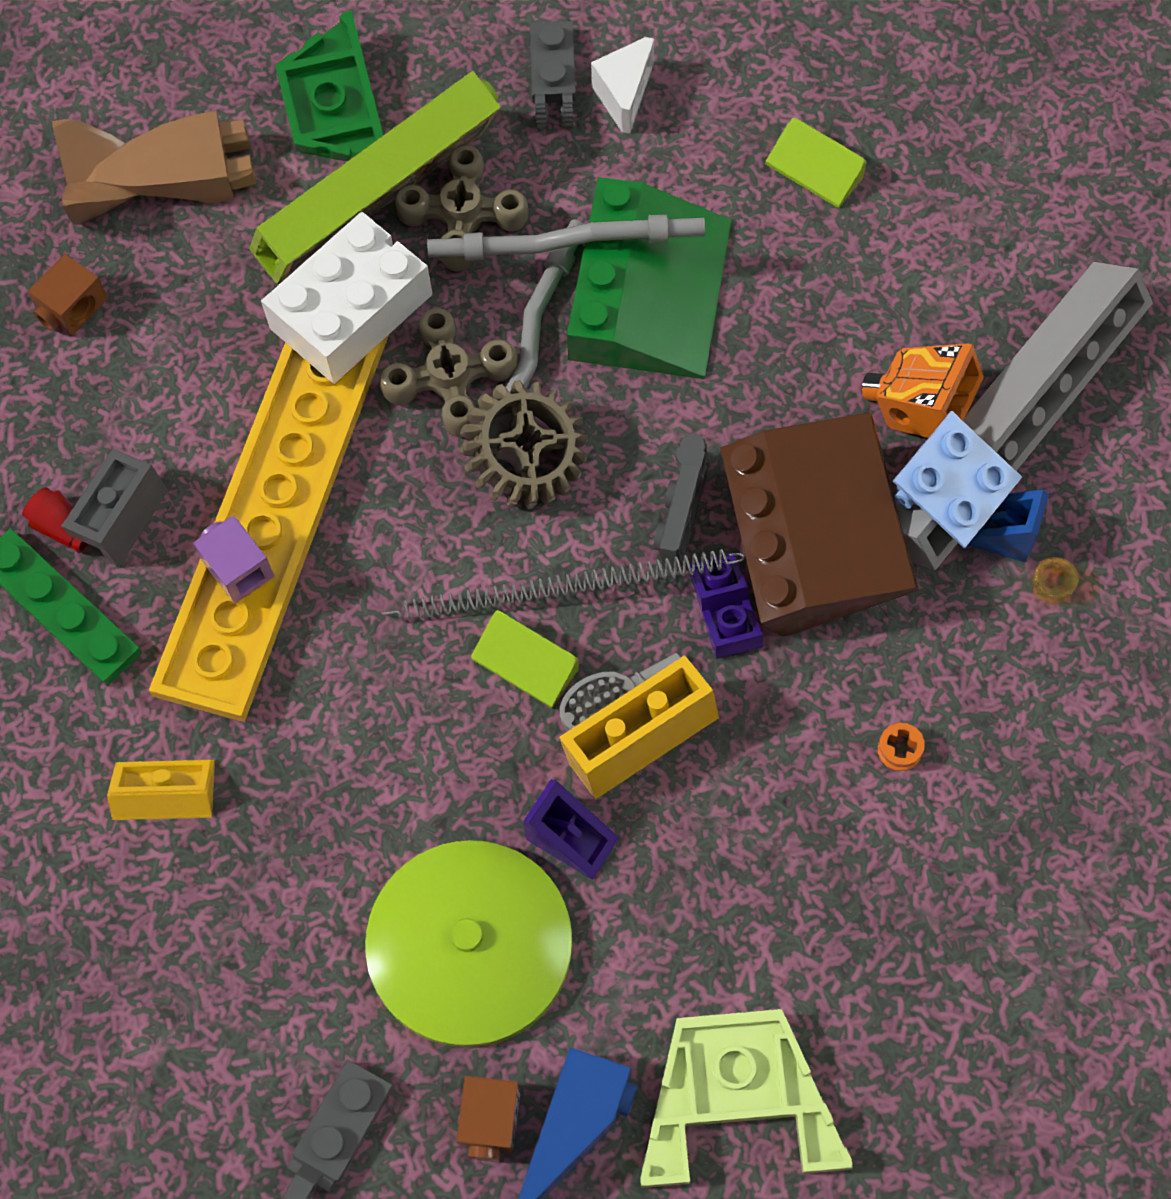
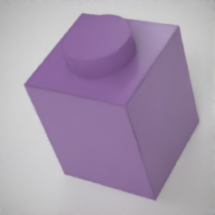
M234 515L224 522L213 523L202 532L198 540L193 542L202 562L234 604L275 577L267 557Z

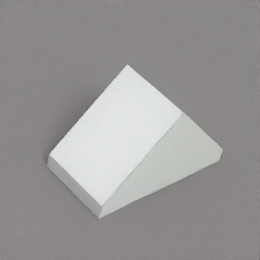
M644 37L591 62L592 88L620 130L630 134L654 64V39Z

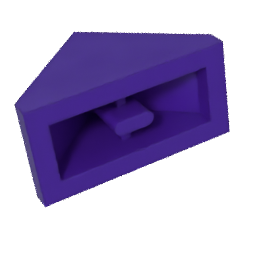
M552 779L523 821L527 841L592 880L619 839L611 829L558 781Z

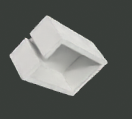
M360 212L262 299L261 303L270 329L335 384L433 294L428 266L400 242L397 241L393 245L391 235L365 213Z

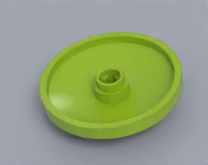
M467 840L446 843L428 849L406 862L394 873L380 891L370 913L366 929V960L372 983L379 997L391 1014L406 1028L429 1041L451 1047L474 1048L493 1045L508 1040L532 1026L546 1013L559 995L565 983L572 956V931L569 914L565 902L551 878L541 867L522 853L509 847L486 841Z

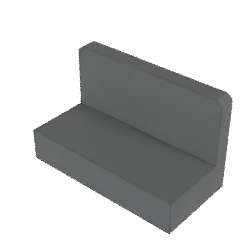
M112 448L61 527L69 536L99 548L111 564L120 567L165 497L168 489L151 464Z

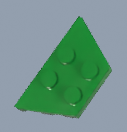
M352 10L339 16L340 22L322 36L319 32L304 43V46L299 51L291 52L275 65L297 152L348 162L383 136Z

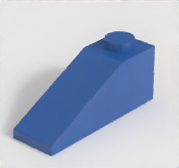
M571 1047L569 1048L518 1199H544L613 1129L618 1114L628 1117L638 1087L629 1083L631 1077L630 1067Z

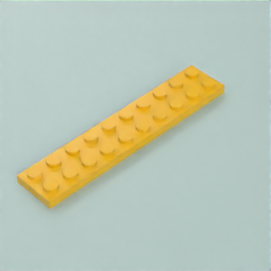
M389 335L335 384L285 342L214 522H224L234 515L267 557L275 577L234 604L200 558L148 690L152 697L245 723Z

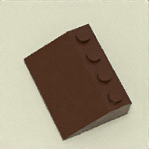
M870 413L764 430L720 447L761 624L781 637L792 635L919 591L874 419Z

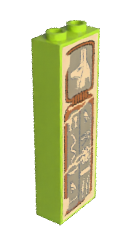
M471 71L256 228L249 250L270 277L279 284L360 212L365 213L368 217L372 216L394 200L401 188L407 185H414L448 160L452 151L457 147L468 145L482 135L501 108L497 103L498 96L494 88L485 79L480 80L475 72Z

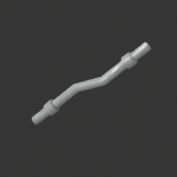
M667 214L648 215V220L591 222L539 235L483 237V232L464 233V238L428 239V258L465 256V261L484 260V256L536 254L587 242L606 240L649 239V243H668V238L705 236V218L667 219Z
M571 220L568 228L582 225L583 223L578 220ZM578 245L552 250L544 262L546 270L524 310L520 361L506 386L509 392L514 381L521 380L526 389L538 366L542 314L562 276H568L576 260L573 254ZM512 413L501 415L491 422L489 439L498 438L500 433L509 432V424L513 420Z

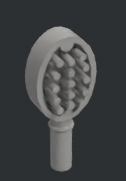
M675 653L641 672H635L634 676L629 678L616 672H601L580 680L568 690L561 702L560 720L563 728L569 731L678 660L680 656Z

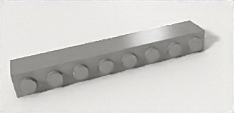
M1093 262L967 413L963 422L1014 470H1018L1153 304L1139 269ZM895 500L911 562L936 570L958 542L921 507L912 505L910 509L899 505Z

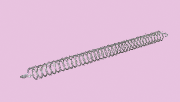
M721 549L719 567L713 550L710 555V566L706 554L702 552L700 568L697 556L694 553L691 570L689 560L684 555L683 571L678 557L675 556L674 573L669 559L666 558L665 575L661 563L657 559L656 577L651 562L648 561L647 579L642 564L639 562L638 580L632 564H629V582L624 567L621 565L620 584L614 567H611V585L605 569L602 568V587L596 570H593V588L591 587L587 572L584 571V590L578 573H575V591L573 590L569 575L566 574V592L563 589L560 577L557 575V594L554 591L551 578L548 577V595H546L542 580L539 578V597L536 594L532 580H530V598H528L524 583L521 581V600L518 597L514 583H512V601H510L506 586L503 584V603L499 598L496 586H494V604H492L488 589L485 587V606L481 601L478 589H476V607H474L470 592L467 590V609L463 604L461 593L458 592V611L455 608L452 595L449 593V612L445 607L443 596L440 595V614L437 611L433 596H431V615L427 610L423 597V612L425 608L427 615L432 617L435 609L436 614L441 616L444 608L445 612L449 615L452 607L456 613H459L461 605L467 612L469 604H471L474 610H477L478 601L485 609L487 598L490 605L495 607L496 596L500 605L503 606L505 594L508 602L513 604L514 593L518 602L521 603L523 601V591L526 599L530 602L532 590L537 600L541 598V588L544 596L548 599L550 596V586L555 597L559 595V585L562 593L566 596L568 593V583L572 593L576 594L577 581L581 591L584 593L586 591V579L591 591L595 589V578L599 588L603 590L604 576L608 587H613V574L617 585L621 587L622 572L627 585L631 584V570L637 584L640 583V569L644 580L648 583L649 567L654 580H658V565L665 580L667 579L668 566L672 577H676L677 564L681 575L684 577L686 562L691 575H694L695 560L699 572L702 574L704 571V558L708 570L712 572L713 556L718 570L721 571L722 554L726 564L741 562L745 556L741 553L729 554L730 556L739 555L743 558L728 562L723 549ZM413 599V605L417 612V615L421 619H423L424 613L422 614V616L420 615L417 608L416 600ZM405 600V601H404V605H405L407 614H408V616H409V618H410L411 620H414L415 617H413V618L411 617L410 612H409V609H408V606H407V601ZM391 611V612H383V613H382V615H388V614L398 613L400 619H401L403 622H405V620H406L405 618H404V619L402 618V616H401V614H400L399 611Z

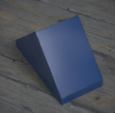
M1044 489L1009 493L968 546L1026 562L1037 539L1049 494Z

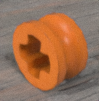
M898 722L888 726L883 731L878 743V755L881 762L894 771L910 770L919 763L924 752L925 741L921 732L915 726ZM897 736L908 738L907 746L913 748L914 753L907 751L905 758L894 756L895 748L887 745V741L895 743Z

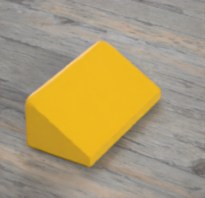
M215 760L116 762L107 794L112 820L212 817Z

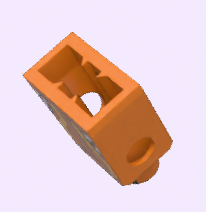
M973 344L903 348L896 353L887 374L867 373L862 383V395L866 401L878 402L885 422L891 429L929 438L951 411L964 421L984 376Z

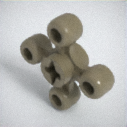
M468 145L459 146L450 154L448 164L450 176L453 180L442 188L440 195L427 194L425 189L417 185H407L397 192L394 200L397 217L407 226H420L432 218L442 221L448 232L441 239L464 238V233L477 231L482 222L487 221L496 222L505 231H518L526 225L529 218L528 201L519 191L505 190L499 193L496 198H488L480 194L476 184L482 180L484 175L483 157L478 149ZM465 256L440 257L443 265L450 271L461 272L470 268L474 262L465 261Z
M432 308L422 315L419 322L420 336L424 344L431 349L426 363L418 368H411L403 363H394L387 366L380 377L381 390L385 399L395 405L410 403L419 392L433 391L445 401L442 408V422L446 431L454 437L464 438L460 435L461 428L464 424H470L466 415L471 407L478 408L475 402L467 396L471 383L480 377H487L495 382H504L510 379L517 367V354L510 343L501 339L488 342L479 353L466 354L465 350L459 345L453 344L456 338V323L453 316L445 309ZM449 365L450 370H453V377L449 378L448 374H445V366Z

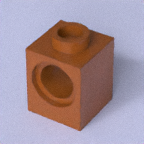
M65 253L27 291L36 307L33 314L37 320L47 329L54 332L59 327L71 337L108 299L98 276Z

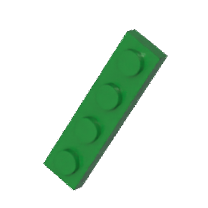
M11 528L0 537V586L105 686H108L142 654L140 648Z

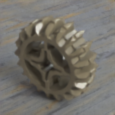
M521 380L514 381L510 392L503 384H500L493 390V397L484 393L478 399L479 408L471 407L466 417L470 424L463 425L460 435L469 441L461 445L460 454L474 457L465 465V472L473 473L479 471L481 473L475 482V486L478 489L483 488L487 483L493 486L494 489L490 492L489 496L491 500L496 501L502 493L508 494V507H515L520 496H522L527 509H532L536 506L538 497L544 504L548 505L555 500V492L565 495L570 490L568 481L575 482L582 473L576 465H582L587 460V454L579 448L587 443L588 435L574 432L582 425L583 417H568L567 413L573 407L572 401L564 402L561 406L554 402L558 397L557 389H551L545 397L541 395L539 382H534L528 392L525 391ZM512 413L513 420L509 424L510 431L500 433L498 438L489 439L491 422L501 415ZM533 416L542 420L550 430L539 427L534 421ZM519 436L526 439L525 444L528 442L531 444L532 449L529 452L522 450L523 445L521 447L516 445V440ZM558 450V460L554 471L536 478L535 469L539 466V457L547 456L550 451ZM496 459L509 462L514 468L515 475L504 469Z

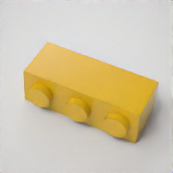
M685 655L561 735L559 738L569 765L594 799H598L719 719L714 691Z

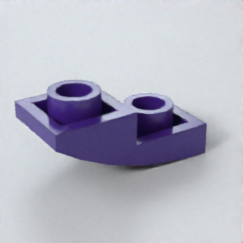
M725 554L728 562L737 561L735 555ZM722 555L721 571L718 570L713 558V570L710 572L704 560V571L701 574L695 562L694 575H691L690 571L689 574L716 659L764 647L763 634L750 604L748 586L739 563L726 564ZM717 556L716 558L720 567V556Z

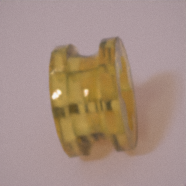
M1060 557L1047 558L1037 566L1031 581L1032 590L1036 597L1044 603L1051 605L1062 604L1069 600L1077 588L1079 581L1078 572L1074 565L1066 559ZM1047 572H1050L1053 577L1057 573L1064 576L1063 590H1060L1057 585L1052 589L1045 585L1048 577Z

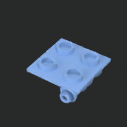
M951 411L893 480L897 485L896 489L898 492L895 495V500L899 505L910 509L912 505L921 507L965 548L1020 481L1022 476Z

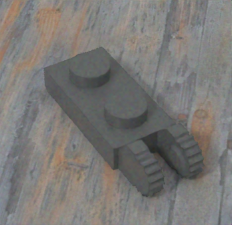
M573 21L530 23L532 103H535L536 129H546L548 108L545 103L563 102L561 122L564 123V128L574 127L573 101H576Z
M696 433L685 435L684 438H681L679 447H677L675 457L679 464L678 480H670L665 500L666 508H670L666 523H658L655 532L654 550L660 551L664 568L665 559H669L672 570H674L675 556L678 557L681 569L683 568V557L687 553L708 472L707 467H709L707 443L705 438H702L701 435H696Z

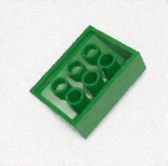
M598 177L589 223L648 220V215L667 214V219L705 218V236L668 238V243H649V239L606 240L585 243L567 331L568 360L705 379L731 219L645 183Z

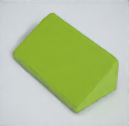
M793 117L782 132L765 164L839 208L864 178L866 160Z
M496 610L490 618L471 655V660L550 708L554 707L579 671L578 659L574 655L499 610Z

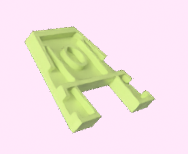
M782 1009L676 1019L641 1173V1188L690 1184L685 1126L795 1117L802 1174L852 1169V1159L847 1148H844L833 1124L834 1120L818 1092L810 1074L809 1066Z

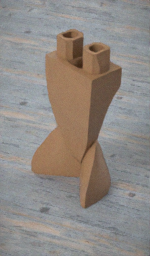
M217 111L194 114L162 124L127 143L82 121L73 119L52 121L67 182L62 203L73 225H81L93 220L138 195L181 198L210 204L234 200V189L257 184L250 155L229 159L227 155L230 152L250 149L249 136L244 119L220 122Z

